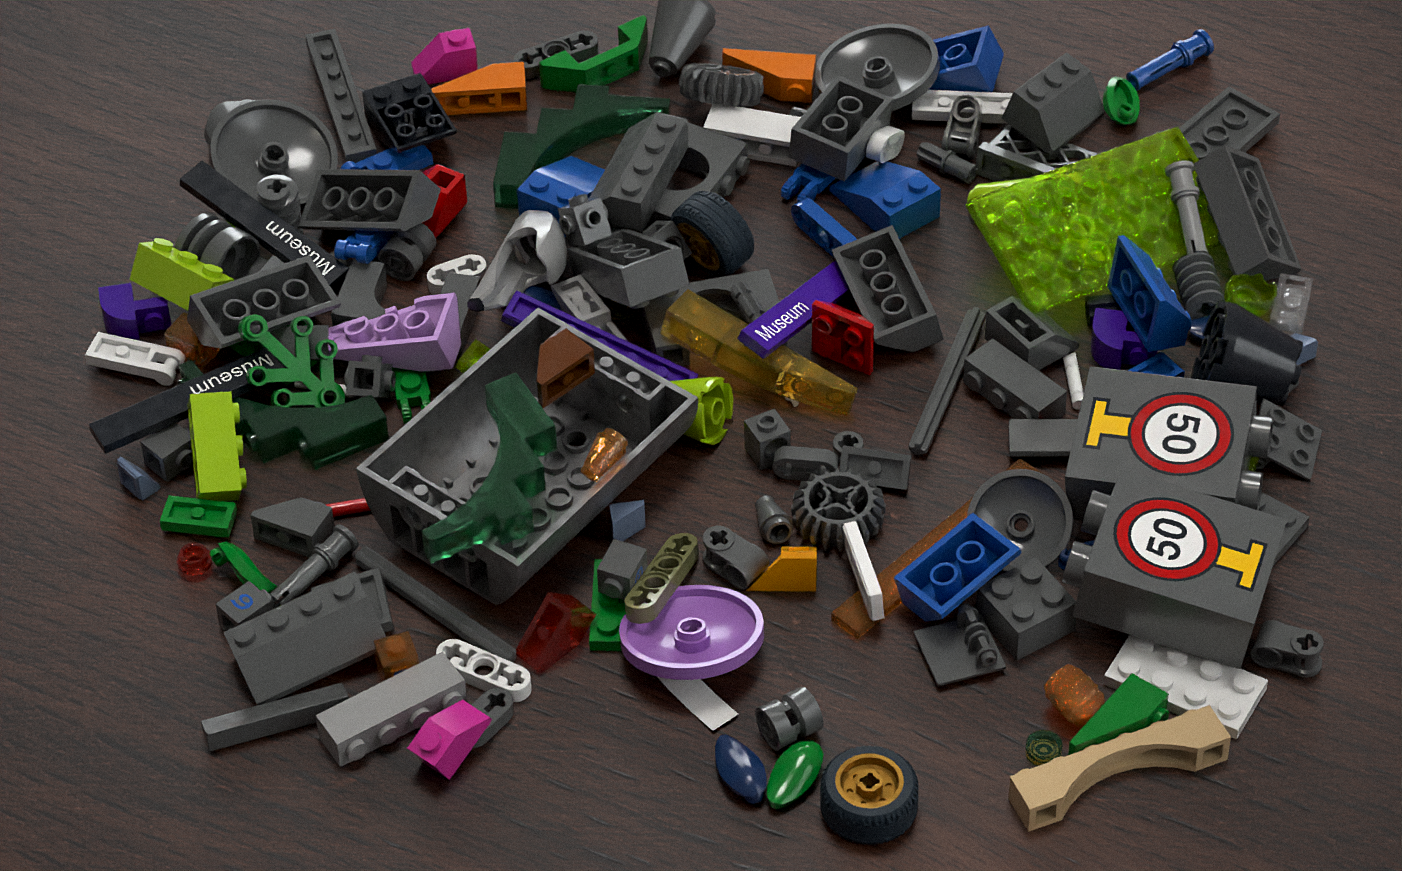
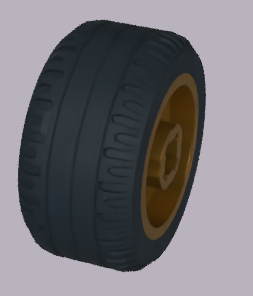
M698 191L692 194L671 215V221H674L692 252L688 258L709 275L715 277L730 276L747 262L754 253L753 235L743 217L728 201L713 192Z
M871 745L857 746L856 748H850V750L839 753L827 764L820 781V808L826 824L838 836L856 844H883V842L887 843L889 840L892 841L904 834L916 817L919 795L918 778L912 765L903 756H900L899 753L883 747Z

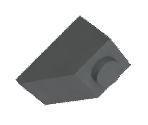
M303 497L254 510L250 515L255 539L309 558L311 557L312 547L317 543L322 544L332 535V529L335 527L332 507Z

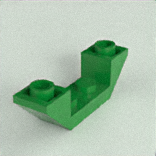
M642 15L618 26L619 46L586 61L578 63L566 50L540 61L541 86L544 89L587 94L638 71L648 43L647 17Z

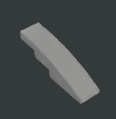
M581 274L551 285L552 292L563 312L626 340L611 321L609 308Z

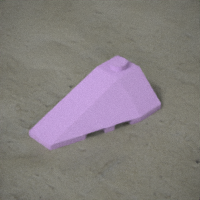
M447 293L423 296L414 299L415 305L400 310L393 306L385 309L384 315L370 320L363 316L329 327V339L333 340L338 347V352L333 359L362 362V355L381 356L383 364H393L392 367L421 372L452 369L461 346L456 294Z

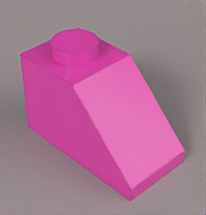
M470 28L439 33L411 62L413 73H421L429 85L451 81L478 70L476 46Z
M461 700L429 717L407 749L423 763L450 780L492 719L466 701Z

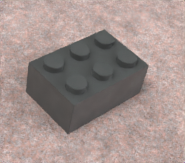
M837 75L792 127L788 157L845 182L866 156V148L871 135L876 130L890 125L893 98Z

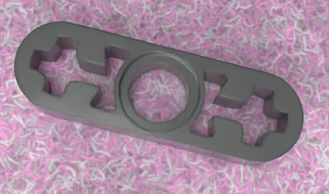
M578 31L521 50L515 54L514 62H524L525 79L540 77L539 62L542 59L551 57L549 56L551 53L566 50L578 63L597 56L599 52L598 37L591 31Z

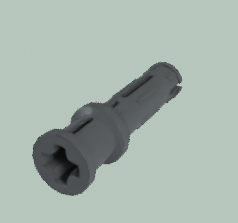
M340 524L333 527L331 536L322 544L317 543L312 547L311 557L272 593H269L274 602L281 596L283 597L274 609L296 599L325 571L335 570L339 565L338 561L347 552H353L358 548V541L348 528Z

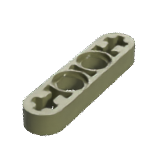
M679 533L667 539L625 597L626 618L630 622L636 624L648 623L659 615L699 557L697 537L689 533Z

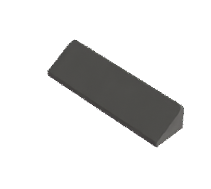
M1078 419L1009 420V455L1011 457H1069Z
M338 683L202 720L201 725L209 750L214 751L316 723L317 714L349 699V696L343 684Z

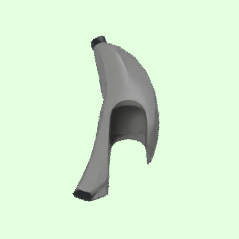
M528 210L515 220L481 282L467 302V307L471 311L480 312L508 306L516 290L523 293L526 288L545 281L549 284H554L559 280L567 264V246L560 224L548 211ZM515 245L524 258L525 264H522L516 257Z

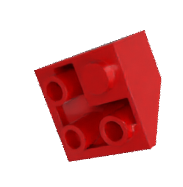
M439 164L422 172L441 188L432 218L422 222L433 232L435 238L440 235L467 204L465 175Z
M815 300L812 303V351L844 364L853 370L871 375L873 372L874 324L862 315L841 306Z

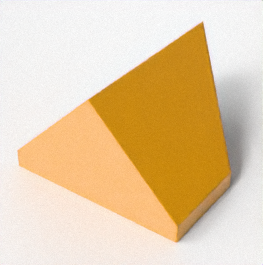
M782 546L780 556L746 591L816 592L817 547Z

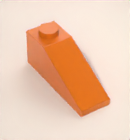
M723 48L722 65L741 67L760 73L764 77V94L780 101L812 103L815 87L816 55Z
M524 62L491 64L431 89L447 115L527 110Z

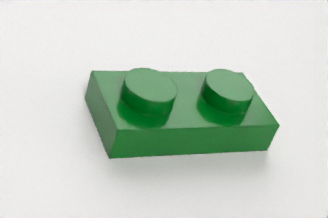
M168 495L160 518L161 530L229 538L237 515V506L234 502Z

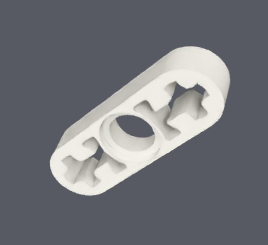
M458 639L446 640L437 647L436 655L444 652L447 657L451 658V663L465 679V683L483 691L492 688H503L511 693L513 702L523 701L530 695L532 690L531 676L526 668ZM483 665L494 669L488 675H478L474 672L476 668Z

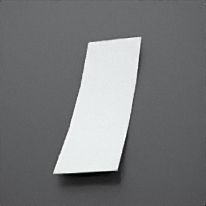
M658 677L712 731L739 715L701 679L674 680Z

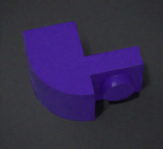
M131 283L98 287L104 325L110 335L140 341L139 333L172 328L167 299L156 297L135 301Z
M1095 308L1091 354L1100 366L1121 370L1122 364L1137 366L1157 354L1158 350L1147 351L1136 332L1127 331L1128 319L1123 311Z

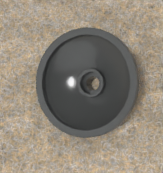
M1028 469L1007 470L985 481L974 494L967 513V517L971 513L976 514L1021 549V554L1001 570L1003 572H1007L1034 557L1044 567L1049 566L1059 558L1061 551L1067 547L1073 529V513L1065 492L1048 476ZM1018 521H1025L1028 527L1025 531L1019 532L1015 529V524Z

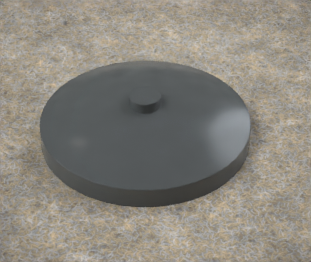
M903 24L872 25L848 33L831 44L817 62L815 81L818 92L821 94L838 75L893 98V111L914 102L930 89L939 74L940 59L935 42L922 30Z
M256 100L239 105L219 121L211 138L209 163L213 169L257 201L256 186L262 178L270 175H285L297 184L299 204L301 210H303L318 169H337L338 153L335 141L328 128L308 110L280 100Z

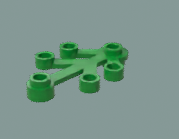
M252 314L240 321L238 332L241 338L247 342L258 341L286 367L266 369L260 365L253 366L246 373V379L250 385L257 387L272 382L300 381L310 390V392L291 393L287 389L274 391L271 395V403L276 409L283 410L290 406L313 405L318 412L329 415L338 412L343 407L345 402L344 391L339 384L334 382L333 358L338 352V347L333 340H321L315 346V353L320 358V380L310 371L309 334L313 330V322L309 317L299 316L291 322L290 327L295 340V356L268 332V324L262 316ZM299 320H303L307 325L304 333L297 329ZM253 321L260 325L258 334H254L250 330V324ZM324 343L331 347L329 356L324 355L321 351ZM254 370L261 371L263 378L260 382L253 380L252 374ZM327 391H330L334 396L331 404L324 400V394ZM280 393H284L287 396V403L284 406L280 405L277 401V396Z

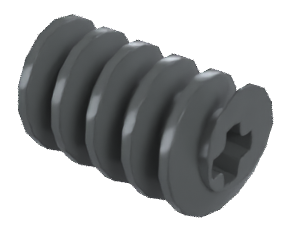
M270 175L262 178L256 186L258 202L303 234L304 229L298 226L302 216L297 184L285 175Z
M1203 252L1191 253L1180 257L1174 262L1172 270L1183 308L1189 313L1191 320L1211 315L1213 309L1220 301L1225 302L1214 261L1209 254Z

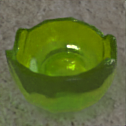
M1261 273L1251 276L1248 274L1233 275L1224 286L1225 302L1236 303L1258 317L1263 316L1272 307L1277 297V284L1275 282L1271 284L1266 283Z

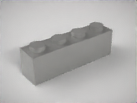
M441 652L317 714L316 721L319 738L339 766L342 767L351 761L361 759L365 754L383 745L394 742L397 738L416 728H422L429 717L461 700L467 702L465 679L444 652Z

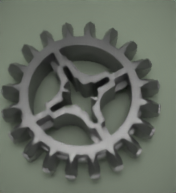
M710 63L687 64L683 66L682 74L680 75V94L688 99L701 101L702 103L751 107L759 104L764 91V77L756 71L741 67Z
M836 467L835 471L831 473L823 469L820 476L811 473L808 481H801L799 490H795L793 505H791L793 524L795 529L800 531L802 539H810L813 547L823 544L825 551L830 547H837L838 551L841 552L842 548L845 547L844 523L853 521L857 522L866 546L869 538H876L879 529L884 524V514L886 513L881 489L877 488L875 480H866L864 472L854 475L851 468L847 472H840L838 467ZM864 509L860 514H857L859 510Z

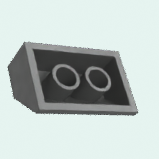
M1066 52L1013 92L1002 119L1051 156L1101 118L1105 110L1091 70Z

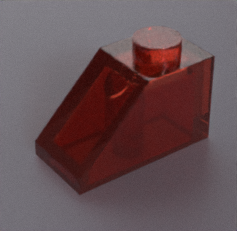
M548 592L518 644L516 655L537 672H544L580 644L596 614L572 595Z

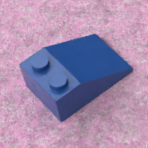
M989 25L933 40L940 59V70L929 90L993 92L1004 52Z
M570 156L535 170L517 189L519 216L528 210L548 211L559 223L560 215L558 208L569 205L568 199L577 195L587 194V197L590 198L605 169Z
M876 161L850 175L845 182L840 180L830 186V192L875 232L893 225L899 239L940 217L941 188L921 171L888 161L884 163Z

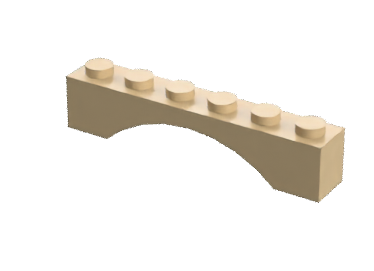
M1210 705L1197 710L1191 709L1172 719L1157 721L1144 729L1132 733H1123L1116 739L1099 745H1090L1082 751L1065 757H1056L1050 762L1032 769H1023L1010 776L1008 799L1027 831L1030 832L1062 820L1072 803L1084 791L1095 783L1116 773L1146 767L1180 768L1195 772L1228 760L1231 736Z

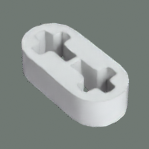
M891 126L876 130L868 141L866 157L880 163L895 158L902 148L905 137L904 131Z
M470 254L432 267L427 273L429 292L432 295L441 293L448 272L479 276L481 281L487 271L485 259L479 255Z

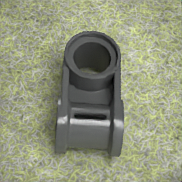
M962 95L954 100L941 149L945 151L953 150L956 154L967 155L968 159L974 160L977 152L979 133L983 120L982 110L975 97ZM971 107L975 109L974 115L970 118L959 116L964 108Z
M716 525L708 528L703 534V544L706 548L703 552L702 560L704 566L729 581L734 587L742 590L746 589L769 567V559L760 547L746 541L729 528Z
M1268 620L1262 623L1250 655L1255 663L1264 668L1277 669L1308 678L1317 675L1322 669V658L1319 654L1323 650L1324 641L1322 636L1313 630L1286 625L1275 620ZM1308 640H1311V647L1308 649ZM1305 658V667H1302V660Z

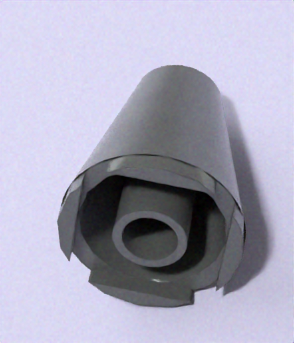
M658 0L648 60L655 74L662 77L675 75L714 28L717 20L714 17L716 11L707 0Z

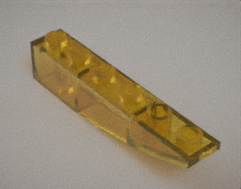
M689 289L666 310L660 334L714 366L780 396L846 416L851 412L858 388L783 344L764 359L737 339L741 330L748 326L747 323Z

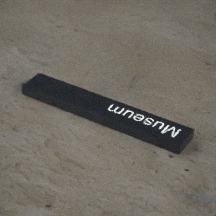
M204 161L198 163L180 178V186L232 225L258 240L259 245L282 262L288 263L310 255L332 289L346 277L349 270L346 265Z
M263 348L89 424L90 432L103 452L107 454L187 419V403L190 394L231 391L233 399L260 387L252 386L247 382L246 373L249 368L258 365L266 369L286 367L269 351ZM254 370L252 378L254 381L260 382L263 375L261 371Z

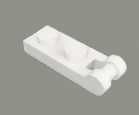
M98 332L85 353V359L88 365L153 378L158 383L169 386L176 377V369L182 367L185 355L175 348Z

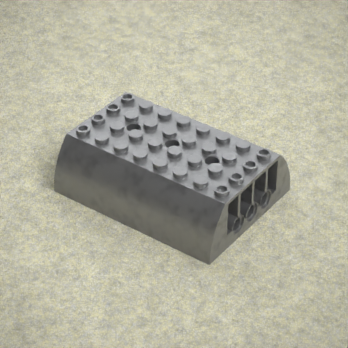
M537 308L356 468L358 481L374 518L391 542L494 605H498L509 599L690 428L696 417L698 397L542 309ZM567 328L594 349L595 374L545 408H542L538 405L537 392L540 345L549 337ZM571 442H584L583 445L577 447L569 445ZM526 483H541L537 487L525 486Z

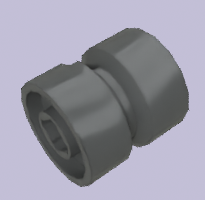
M422 223L404 232H394L391 239L380 250L378 262L385 263V271L389 276L400 281H409L413 279L423 262L428 259L437 245L436 238L433 232Z
M803 686L784 694L781 702L774 699L757 707L755 710V718L760 733L767 744L775 751L795 743L797 735L805 738L821 730L824 726L822 712L811 692Z

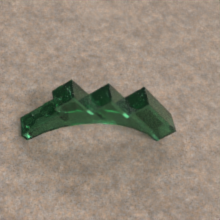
M578 84L573 110L541 108L536 133L504 132L493 181L495 207L518 209L517 189L535 170L562 160L575 150L597 140L626 133L628 128L656 112L671 115L670 98L610 95L609 86Z
M192 360L179 364L181 379L177 380V383L180 385L203 375V373ZM372 395L348 403L320 408L269 406L243 399L239 396L232 399V403L238 402L240 422L235 423L236 435L242 436L243 444L246 443L251 453L256 452L263 464L298 450L303 460L308 459L313 468L317 470L389 440L386 415Z
M516 372L485 385L487 410L497 426L500 437L496 459L484 483L465 504L445 519L422 530L424 553L431 564L443 558L451 557L455 553L473 545L483 543L494 536L504 545L534 532L533 511L526 498L533 497L546 490L544 466L538 457L557 450L556 427Z

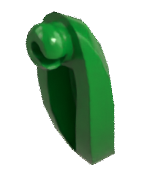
M1112 77L1103 92V107L1107 115L1118 125L1128 126L1135 123L1139 116L1140 104L1137 91L1129 81L1121 77Z
M229 542L217 543L219 547L210 551L209 555L217 567H221L228 562L243 585L250 581L259 590L264 589L268 593L273 592L277 588V585L266 578L248 555L235 544Z
M814 741L798 742L784 751L776 761L767 785V798L772 808L780 809L793 804L805 795L813 785L823 763V750L818 743Z

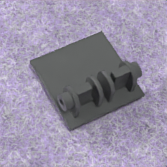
M1263 399L1259 415L1274 418L1271 449L1268 459L1251 457V466L1255 469H1262L1270 461H1273L1310 481L1322 430L1272 402Z
M964 604L958 608L957 620L913 631L937 686L1006 669V665L982 615L978 614L977 609L971 607L970 604Z

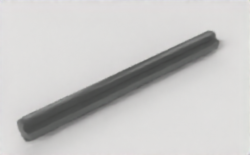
M978 307L967 310L908 447L910 451L914 452L915 456L920 457L928 452L964 369V359L970 355L984 323L985 313L981 312Z
M364 546L360 551H357L355 555L356 564L364 570L369 571L379 568L384 584L470 644L510 662H515L517 651L514 647L371 548Z

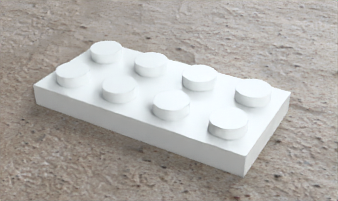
M1129 635L1105 673L1103 683L1117 690L1133 673L1169 694L1167 710L1180 716L1188 710H1197L1210 705L1229 735L1234 739H1238L1267 690L1268 680L1242 669Z

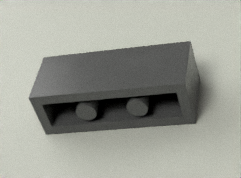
M993 338L964 359L963 382L971 390L977 391L996 408L1002 409L1014 419H1060L1065 415L1067 390Z

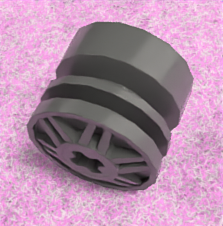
M202 213L194 217L183 228L174 247L179 251H187L197 255V260L204 264L220 267L223 270L222 273L233 278L234 281L240 279L260 256L261 251L257 239L237 227H232L229 223L211 213Z

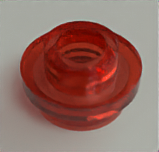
M201 543L186 544L181 548L177 556L179 570L191 576L205 573L212 565V559L209 555L210 551Z

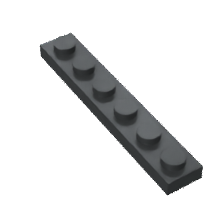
M331 29L305 35L306 45L345 161L357 163L377 154V148L336 30Z

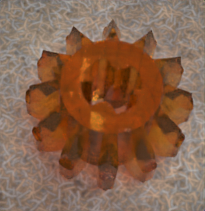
M1067 664L1058 671L1056 670L1044 684L1046 698L1051 701L1052 707L1056 708L1059 714L1063 715L1069 723H1074L1078 727H1083L1105 703L1104 694L1098 689V685L1091 680L1090 676L1084 674L1081 668H1076L1074 665Z

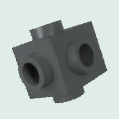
M587 194L577 195L568 199L569 205L558 208L560 228L566 235L569 246H584L612 235L608 223V210L602 203L601 197L588 198Z
M362 355V362L349 360L344 379L346 394L359 395L358 402L378 404L379 397L390 398V391L394 390L396 383V374L392 371L393 364H383L381 356ZM374 374L373 385H372L371 382H370V378H371V376Z

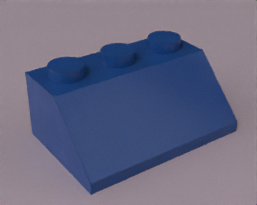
M1125 235L1118 236L1107 285L1111 294L1148 352L1185 346L1188 331L1192 325L1189 313L1183 309L1175 291L1170 289L1163 278L1162 271L1156 267L1150 256Z
M971 513L894 577L901 601L925 622L943 619L1021 554V549L976 514Z

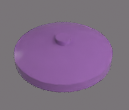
M712 585L678 586L653 621L636 624L630 622L625 614L619 628L620 644L625 658L633 666L650 675L674 680L710 678L742 666L758 652L764 640L763 616L759 607L751 599L737 591Z

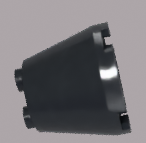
M1220 301L1213 309L1202 334L1205 338L1200 348L1199 358L1196 357L1194 359L1191 379L1257 386L1256 404H1261L1262 400L1266 399L1275 405L1284 406L1289 393V385H1296L1301 374V365L1296 363L1302 352L1303 342L1294 339L1236 303Z

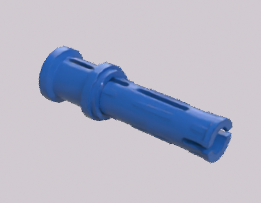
M1198 29L1194 31L1192 37L1184 41L1174 42L1170 51L1132 72H1128L1126 79L1136 90H1139L1141 87L1179 66L1189 67L1193 64V60L1200 56L1212 54L1214 51L1213 41L1206 31Z

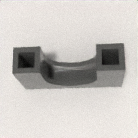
M687 122L688 149L678 167L695 172L705 180L699 185L686 190L665 189L644 230L656 221H671V215L674 210L698 191L713 192L722 198L725 195H730L735 182L741 175L744 176L750 165V158L747 157V143Z
M356 259L352 260L338 295L341 306L333 309L331 312L332 326L363 316L370 320L385 314V309L380 306L387 289L385 263L371 261L369 264L358 263ZM448 272L440 294L455 293L457 296L461 338L458 355L462 356L478 313L471 311L467 307V302L481 281L479 276Z
M764 269L691 282L689 286L679 289V293L675 296L660 298L659 296L649 300V305L640 308V316L651 352L680 366L690 365L689 340L685 325L692 318L704 313H727L737 317L745 326H748L749 323L740 311L739 304L735 303L731 296V287L734 284L738 285L741 282H745L764 311L767 312L780 302L769 270ZM787 341L777 349L786 348Z

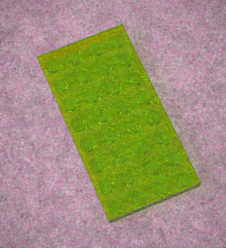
M1177 126L971 198L965 206L1022 302L1032 313L1036 314L1107 288L1118 236L1125 235L1146 252L1157 268L1174 263L1180 257L1187 255L1178 206L1171 200L1172 186L1170 178L1166 176L1165 168L1169 164L1178 161H1191L1195 164L1199 159ZM1194 170V172L1192 173L1195 186L1199 188L1196 182V177L1198 175L1196 173V170ZM1199 188L1200 195L1197 205L1206 248L1209 250L1221 245L1217 236L1219 230L1215 220L1212 219L1207 211L1208 202L1206 196Z

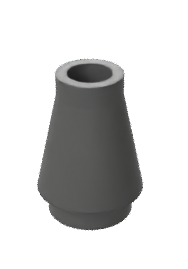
M767 495L760 497L755 502V509L757 511L761 537L772 544L784 543L792 535L793 520L775 502L773 497Z

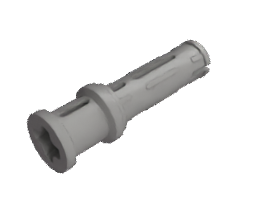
M1178 161L1169 164L1165 168V173L1171 181V200L1178 206L1187 255L1196 252L1209 254L1197 205L1200 191L1195 186L1193 179L1194 164L1191 161Z

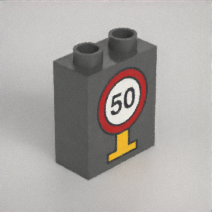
M1090 366L1065 474L1066 496L1071 505L1073 519H1084L1093 490L1112 495L1121 468L1259 511L1263 472L1248 471L1251 457L1268 459L1271 449L1274 418L1256 415L1257 386Z
M1121 468L1112 495L1095 490L1091 494L1081 531L1096 536L1093 546L1075 541L1066 564L1062 582L1080 588L1073 617L1241 669L1287 519Z

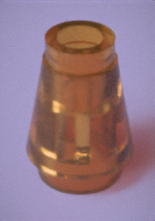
M606 428L603 432L597 433L581 468L582 474L591 481H599L606 472L626 455V447L628 446L626 438L611 428Z

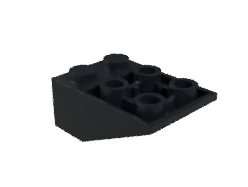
M421 73L362 91L365 117L378 140L397 153L457 134L456 128Z

